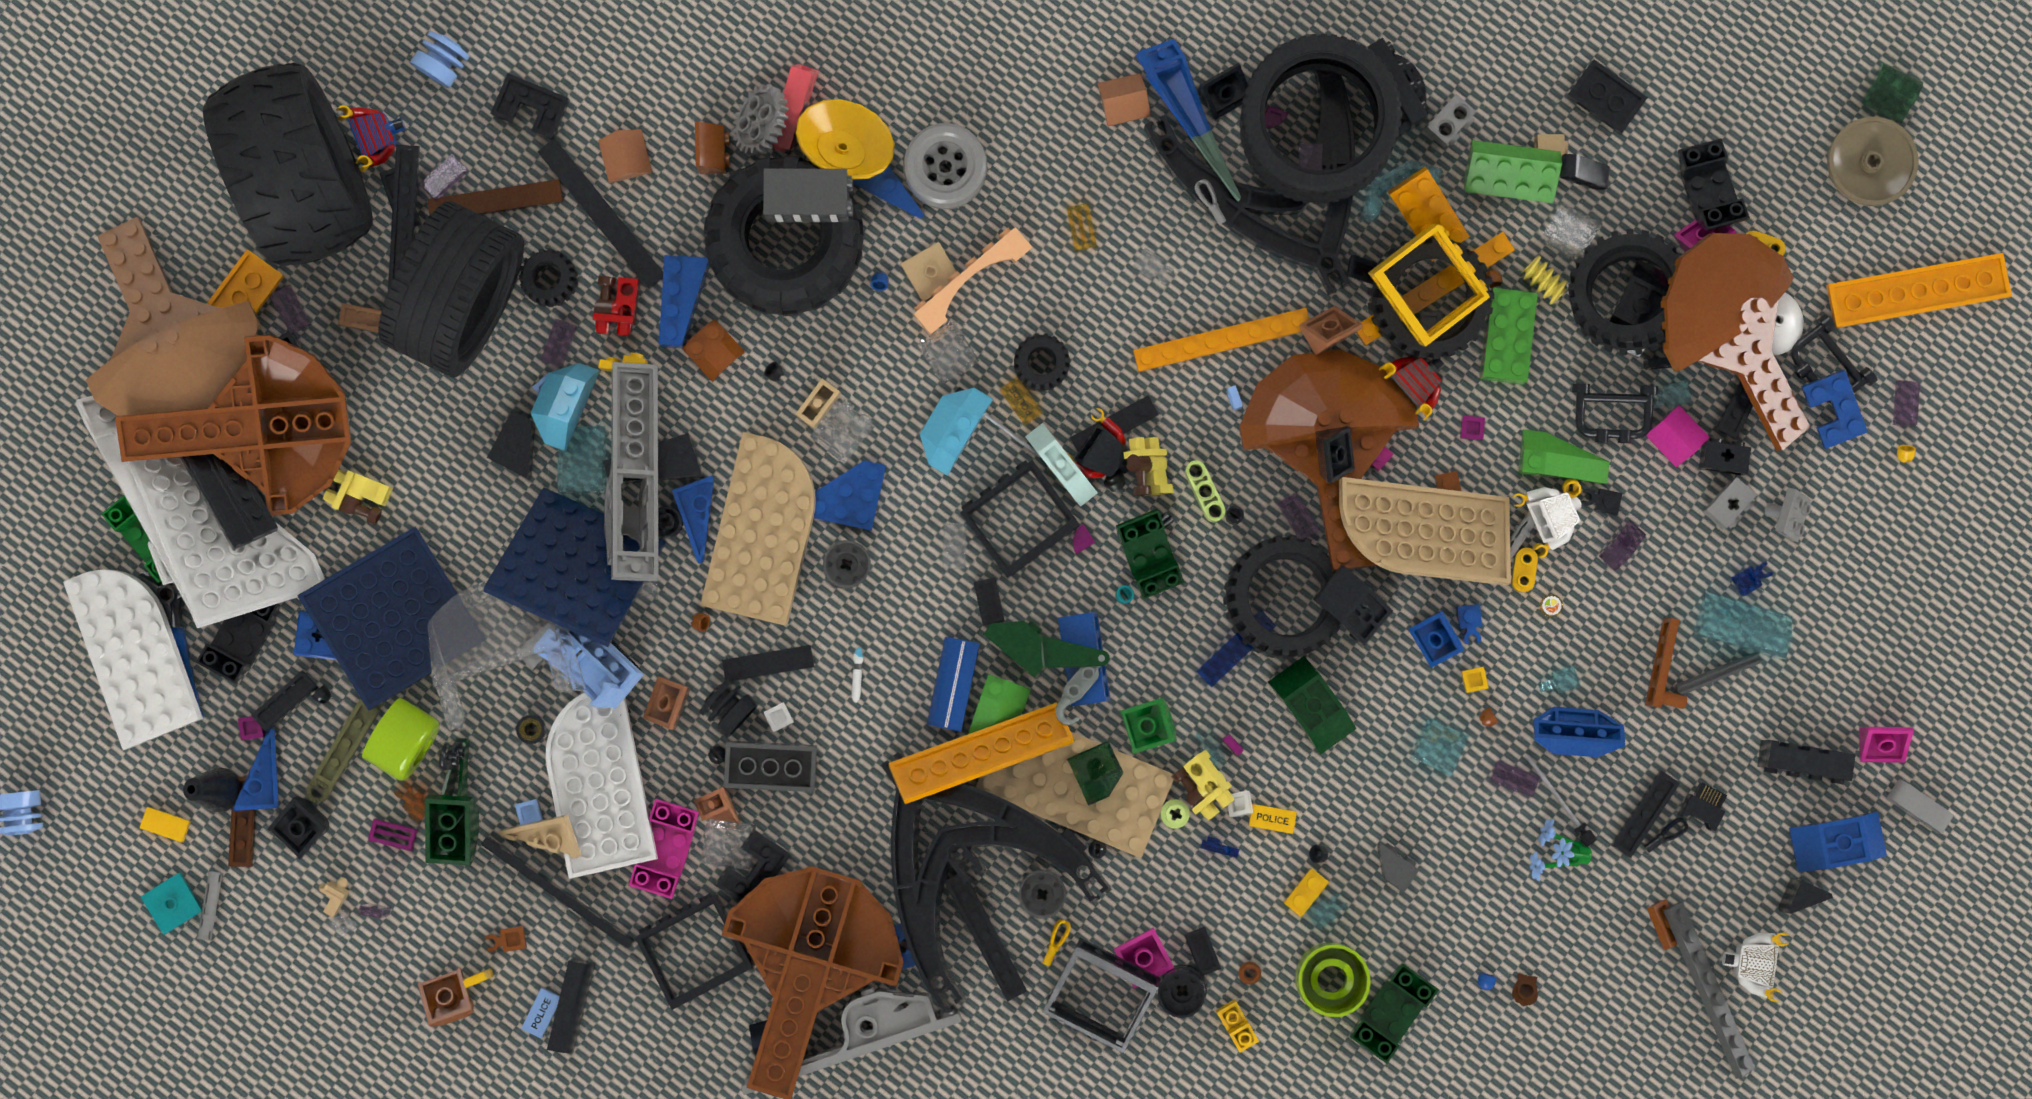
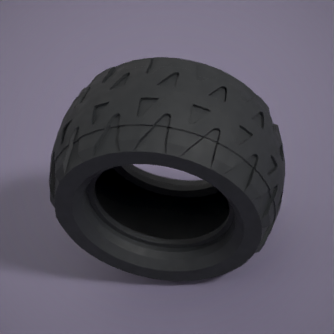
M295 62L261 67L234 78L208 96L203 106V119L217 167L244 226L259 250L271 263L283 267L316 262L341 252L369 232L373 224V216L358 165L355 164L356 160L325 93L307 67Z

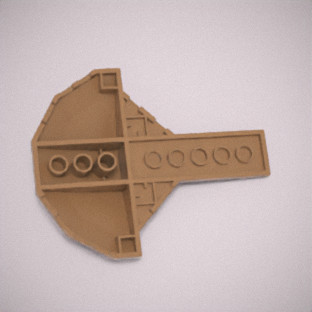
M138 217L98 235L99 242L130 313L110 361L86 379L94 401L117 416L208 408L247 361L244 337L257 335L261 325L252 304L246 301L218 308L173 293L141 219Z

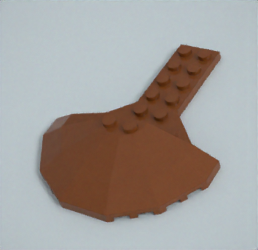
M1707 234L1675 261V272L1667 283L1670 286L1666 296H1663L1661 300V308H1664L1665 322H1662V329H1665L1666 337L1663 351L1674 371H1681L1699 361L1707 366L1730 371V373L1738 375L1776 451H1783L1810 428L1772 352L1778 301L1787 291L1794 277L1784 257L1751 234Z
M271 334L244 337L247 361L208 408L115 417L121 462L214 454L265 493L267 509L271 516L293 514L323 490L331 486L352 442L345 392L314 354Z
M1341 349L1323 351L1318 355L1314 353L1292 355L1257 383L1239 426L1243 451L1265 448L1271 453L1278 455L1284 460L1283 462L1297 472L1303 473L1311 482L1317 485L1332 572H1336L1341 565H1344L1349 570L1377 565L1367 559L1356 548L1344 528L1339 507V479L1333 483H1327L1320 475L1315 432L1350 426L1355 470L1343 477L1362 479L1396 431L1418 429L1419 427L1418 417L1415 414V404L1390 377L1384 379L1387 375L1386 370L1381 369L1379 371L1381 366Z
M810 866L805 869L765 878L736 906L729 910L722 936L745 944L774 998L746 1088L782 1099H792L817 1013L873 981L897 987L904 962L892 916L860 880Z

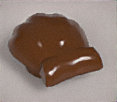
M1518 973V981L1512 990V997L1515 999V1002L1520 1003L1524 1007L1532 1005L1537 1001L1538 990L1536 982L1538 977Z

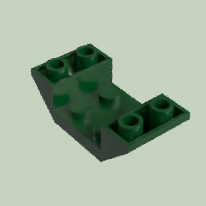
M1158 508L1116 525L1117 535L1143 599L1185 583L1164 531L1165 526Z
M1305 656L1268 681V684L1279 699L1285 703L1320 755L1357 729L1343 705Z
M1401 963L1385 980L1360 1015L1349 1037L1387 1064L1399 1048V1041L1423 1007H1428L1439 989Z

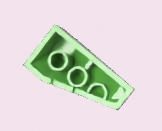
M1522 430L1518 474L1565 480L1576 479L1582 482L1607 484L1609 461L1549 433Z
M988 674L968 734L1020 716L1024 711L1031 689Z

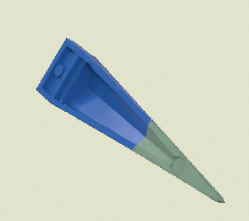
M1175 39L1139 51L1136 57L1147 73L1145 77L1233 197L1239 202L1241 196L1207 121L1186 57Z

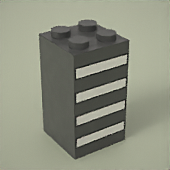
M764 169L763 215L767 222H849V216H853L852 198H849V193H853L852 176L848 175L847 169Z

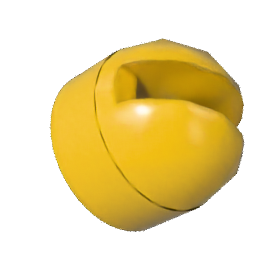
M1899 445L1897 447L1898 460L1902 463L1911 462L1915 457L1916 448L1910 445Z
M1566 479L1563 482L1562 490L1564 493L1567 492L1570 498L1577 497L1581 493V485L1576 479Z

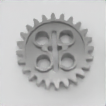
M761 84L760 87L755 86L754 92L749 90V97H743L744 104L738 105L740 112L735 113L738 118L733 121V124L736 125V128L732 130L736 134L733 140L737 141L736 147H739L740 151L751 156L756 155L759 157L761 153L766 154L767 149L772 150V143L778 144L777 137L783 136L781 129L786 128V125L783 123L788 119V116H785V113L789 110L788 107H785L788 100L783 99L785 94L781 93L780 89L769 84Z

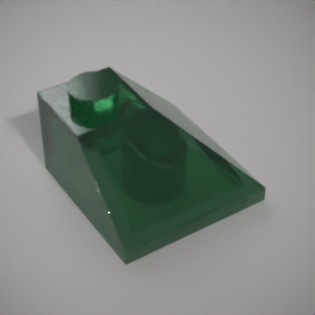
M1109 741L1067 759L1088 806L1109 797L1123 775V770Z

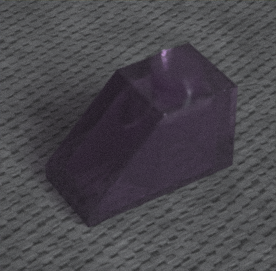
M1629 520L1605 546L1599 557L1606 565L1616 571L1634 554L1646 534Z

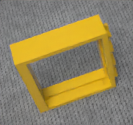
M1432 223L1368 272L1419 345L1425 347L1490 298L1486 292L1488 289L1484 281L1478 280L1474 275L1476 272L1475 268L1469 261H1464L1461 256L1463 252L1456 243L1452 244L1448 238L1450 236L1448 230H1445L1443 225L1440 226ZM1433 235L1474 292V295L1429 330L1425 331L1384 272Z

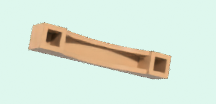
M1009 227L998 235L1001 240L995 245L990 242L981 250L984 254L977 259L974 256L965 264L967 269L961 274L956 271L948 278L950 283L943 288L940 285L931 293L932 299L927 303L925 300H922L914 307L916 312L913 316L929 335L948 320L945 315L951 300L970 277L998 262L1012 260L1015 263L1033 248L1016 227L1012 230Z

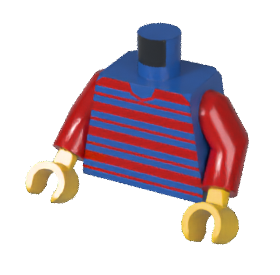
M340 105L336 111H343L345 116L341 115L337 119L344 121L347 117L350 118L348 123L361 153L355 164L360 162L364 164L360 171L365 172L369 166L374 167L386 163L395 151L396 144H398L395 134L406 130L401 117L389 122L388 117L379 110L364 107L349 108L346 105Z

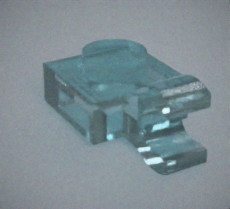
M1574 665L1551 672L1553 679L1538 684L1541 692L1556 688L1558 694L1581 687Z

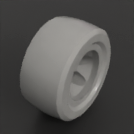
M938 123L920 131L911 140L903 161L905 180L913 195L922 203L937 209H954L972 201L981 191L988 171L985 150L978 138L964 127L951 123ZM940 147L947 148V153L941 155L938 150ZM956 153H961L963 155L962 160L957 161L955 160L954 155ZM928 157H932L934 159V163L932 165L926 164L925 161ZM946 164V167L947 164L950 165V172H941V166ZM959 169L965 170V174L962 177L957 175ZM935 174L937 179L936 181H931L928 176ZM951 180L953 184L944 185V181Z

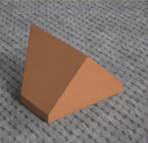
M719 788L694 800L702 821L709 820L743 828L727 788Z

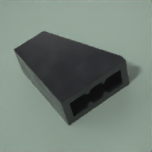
M512 410L487 458L530 480L532 477L535 422L530 420V414L519 410L518 413Z

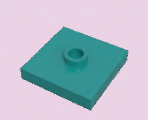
M181 872L140 896L163 935L168 934L202 912V906Z

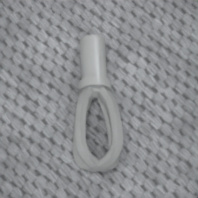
M1206 179L1198 181L1195 184V191L1201 201L1209 207L1208 209L1212 212L1218 225L1226 222L1217 203L1216 194L1211 183ZM1201 184L1207 186L1213 204L1208 202L1199 188Z

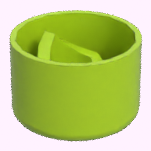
M400 697L390 706L375 727L364 748L362 758L397 780H405L413 774L430 750L439 732V721Z
M1335 942L1317 944L1307 950L1297 964L1295 971L1297 991L1302 1000L1312 1010L1321 1015L1342 1017L1353 1013L1364 1003L1370 990V972L1365 961L1357 952L1343 944ZM1337 966L1342 969L1345 979L1343 986L1338 991L1326 992L1319 986L1317 981L1318 975L1325 967Z

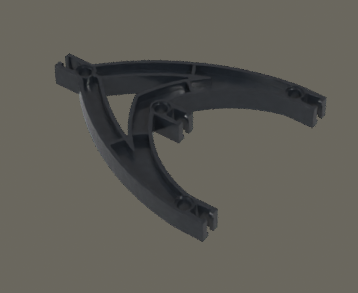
M1315 70L1313 73L1318 88L1319 121L1313 150L1305 168L1313 170L1335 169L1355 160V138L1350 104L1341 75ZM1165 115L1159 117V120L1156 122L1158 126L1162 124L1166 135L1157 138L1152 130L1153 121L1145 124L1144 130L1164 166L1190 197L1214 218L1212 212L1208 209L1209 207L1201 201L1195 191V184L1198 181L1206 179L1211 183L1219 208L1226 219V222L1222 223L1223 226L1269 254L1316 271L1328 296L1336 292L1335 287L1331 286L1328 278L1332 273L1337 274L1341 281L1342 289L1350 284L1338 260V255L1349 221L1352 195L1347 199H1340L1338 202L1333 203L1332 201L1327 204L1325 220L1318 244L1303 240L1266 223L1251 213L1294 215L1299 214L1307 203H1303V201L1297 202L1292 198L1288 199L1283 194L1276 193L1274 189L1260 188L1234 181L1241 196L1238 202L1217 173L1198 161L1180 144ZM1163 142H1170L1173 149L1164 151L1161 148V144ZM1201 184L1199 188L1208 202L1213 204L1207 186ZM1322 260H1329L1332 263V268L1325 270L1321 266Z
M897 752L895 755H893L896 760L905 757V755L900 752ZM887 760L881 765L896 787L891 826V868L894 895L902 930L923 982L944 1013H950L955 1009L954 1005L949 1006L944 993L951 990L956 997L954 1000L956 1004L964 1003L967 998L951 977L945 962L940 937L941 898L951 865L962 881L968 885L976 879L974 876H968L964 865L971 861L977 868L974 871L976 875H983L987 872L971 848L985 846L1008 847L1036 854L1068 873L1092 903L1101 899L1099 895H1093L1088 886L1095 879L1103 887L1100 889L1102 894L1113 890L1097 867L1080 849L1048 823L1020 806L963 783L905 804L889 769L888 763L890 762ZM922 800L962 807L995 820V822L957 824L939 829L925 855L919 872L918 834ZM962 848L964 857L961 860H957L955 853L958 849ZM1083 867H1088L1090 874L1087 878L1082 879L1080 877V870ZM941 976L944 980V985L941 989H938L935 986V981Z

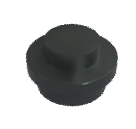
M1115 472L1112 477L1106 476L1104 480V486L1112 492L1122 489L1126 483L1122 472Z

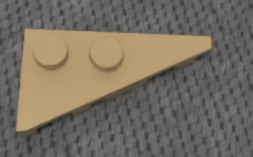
M568 814L499 831L500 836L512 841L518 839L527 842L529 846L548 849L553 853L562 852L571 855L570 858L574 859L581 856Z

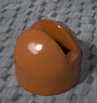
M1490 270L1486 273L1487 276L1492 277L1493 284H1489V288L1503 284L1502 276L1497 270Z
M696 613L692 616L691 626L695 630L704 632L708 629L710 625L709 615Z
M1490 707L1481 712L1479 718L1482 721V725L1491 727L1499 723Z

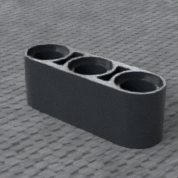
M1576 154L1562 155L1561 179L1590 189H1608L1610 166Z

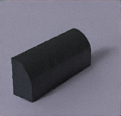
M576 958L568 960L547 1050L560 1053L574 1052L596 963Z

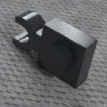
M1601 488L1598 494H1595L1592 489H1584L1582 491L1590 495V500H1582L1581 505L1590 506L1595 504V511L1618 515L1622 493Z

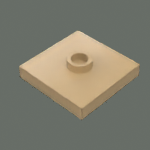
M939 242L901 263L904 272L921 301L925 300V302L933 298L931 293L940 285L943 288L950 283L948 278L956 272Z

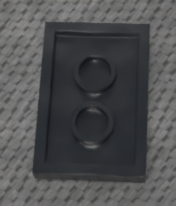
M1595 59L1592 60L1567 95L1568 98L1620 135L1648 99V97Z

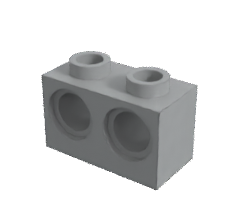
M1456 94L1424 131L1443 148L1447 144L1452 146L1460 137L1458 132L1463 127L1467 130L1475 121L1473 116L1476 111ZM1461 110L1464 113V119H1457L1454 116V111ZM1446 126L1450 134L1447 136L1442 135L1439 132V127Z

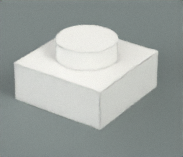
M784 702L764 712L773 732L794 723Z
M1250 791L1231 794L1234 798V801L1228 805L1231 818L1253 813Z

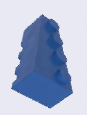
M664 255L659 345L663 348L682 349L686 344L699 298L705 285L706 276L710 269V264L706 257Z

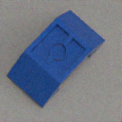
M1878 811L1855 815V817L1789 828L1798 872L1831 869L1868 862L1887 856Z

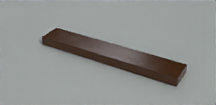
M557 179L427 199L429 215L438 206L447 201H453L482 215L562 203L563 195L561 182Z

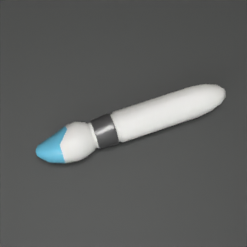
M860 647L855 650L853 655L852 699L855 703L858 702L861 694L863 654Z

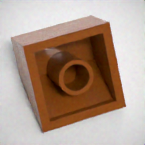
M695 122V162L700 174H727V167L731 166L730 154H726V145H730V132H726L724 125Z

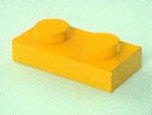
M1310 868L1283 903L1302 917L1328 885L1329 881L1313 868Z

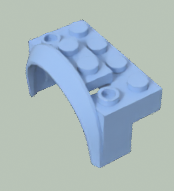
M566 628L562 632L549 629L534 647L538 655L552 663L592 699L590 705L595 708L609 707L616 709L644 675L611 643L609 647H606ZM580 650H582V652L579 654V656H578V657L575 659V661L571 664V660L575 657V655H576Z

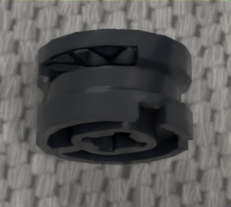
M669 506L658 508V536L663 538L677 536L683 527L680 513Z

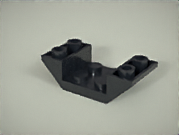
M1722 138L1678 150L1682 183L1694 217L1705 231L1750 219L1743 198H1737L1726 167L1728 155Z
M1637 260L1628 277L1629 281L1612 316L1607 321L1619 325H1638L1659 315L1664 310V308H1661L1662 297L1666 296L1669 288L1668 280L1663 271L1641 260ZM1627 350L1628 354L1636 358L1641 356V354L1636 355L1635 350Z
M1344 565L1339 567L1313 598L1325 612L1336 618L1350 632L1349 636L1362 648L1366 646L1393 612L1365 582Z
M274 604L224 620L212 643L205 644L196 663L237 684L253 665L272 631L280 604Z

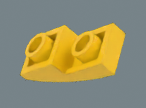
M630 352V356H623L622 363L648 364V361L643 359L644 355ZM607 357L606 360L600 359L598 368L603 371L612 372V363L619 362L620 359Z
M1235 999L1215 1010L1240 1053L1259 1042Z

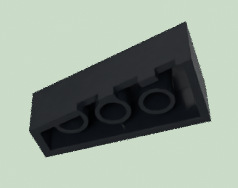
M689 433L658 442V481L705 478ZM611 458L603 461L607 477L610 474ZM623 478V484L640 483L643 479Z
M1761 740L1757 767H1763V772L1777 774L1778 770L1786 771V776L1800 778V774H1806L1808 779L1822 781V777L1831 778L1830 783L1844 785L1845 781H1852L1856 754L1827 749L1821 750L1820 748L1810 746H1798V744L1779 743V741Z

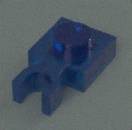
M1762 562L1756 566L1755 570L1753 566H1748L1731 577L1741 597L1761 587L1763 584L1760 579L1773 575V572L1764 574L1762 568L1768 564L1767 562Z
M1210 836L1207 837V840L1201 839L1199 848L1238 858L1240 849L1220 844L1221 839Z

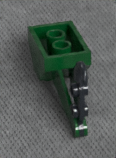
M456 738L454 744L449 746L447 752V744H444L441 748L439 766L441 770L448 771L441 795L428 794L425 797V863L470 866L474 861L479 835V810L474 798L467 797L470 746L468 738ZM460 763L458 794L453 796Z

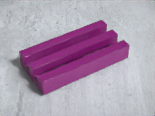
M373 818L368 841L413 851L418 829ZM377 824H378V825H382V826H386V827H390V828H394V829H398V830L410 832V833H411V836H406V835H402V834H398V833H394V832H390V831L378 829V828H376V827H377ZM375 833L406 840L409 841L408 845L377 838L374 837Z

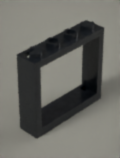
M1025 460L1015 467L1017 471L1011 476L1008 473L997 480L999 484L993 489L990 486L979 494L981 498L975 502L971 499L961 507L963 511L960 512V515L1007 579L1080 526L1079 522L1033 460L1030 462ZM1031 471L1068 523L1007 567L970 515Z
M711 893L699 898L700 904L694 907L688 904L678 909L680 914L672 918L671 914L659 919L660 924L654 928L648 925L638 930L640 935L635 937L671 1010L754 967L743 943L732 939L743 963L676 997L647 941V938L714 904L725 925L728 914L718 894L712 897Z
M1079 938L1042 1013L1052 1017V1020H1058L1066 1024L1068 1028L1086 1034L1091 1040L1106 1044L1111 1050L1114 1048L1124 1053L1159 988L1161 978ZM1078 957L1147 991L1124 1035L1055 1001Z

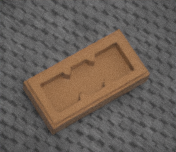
M342 303L338 325L378 333L382 311Z

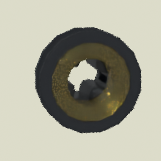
M526 715L518 721L516 734L522 742L536 744L545 737L546 725L540 717ZM532 723L537 728V732L533 736H531L530 731H527V728L531 727Z

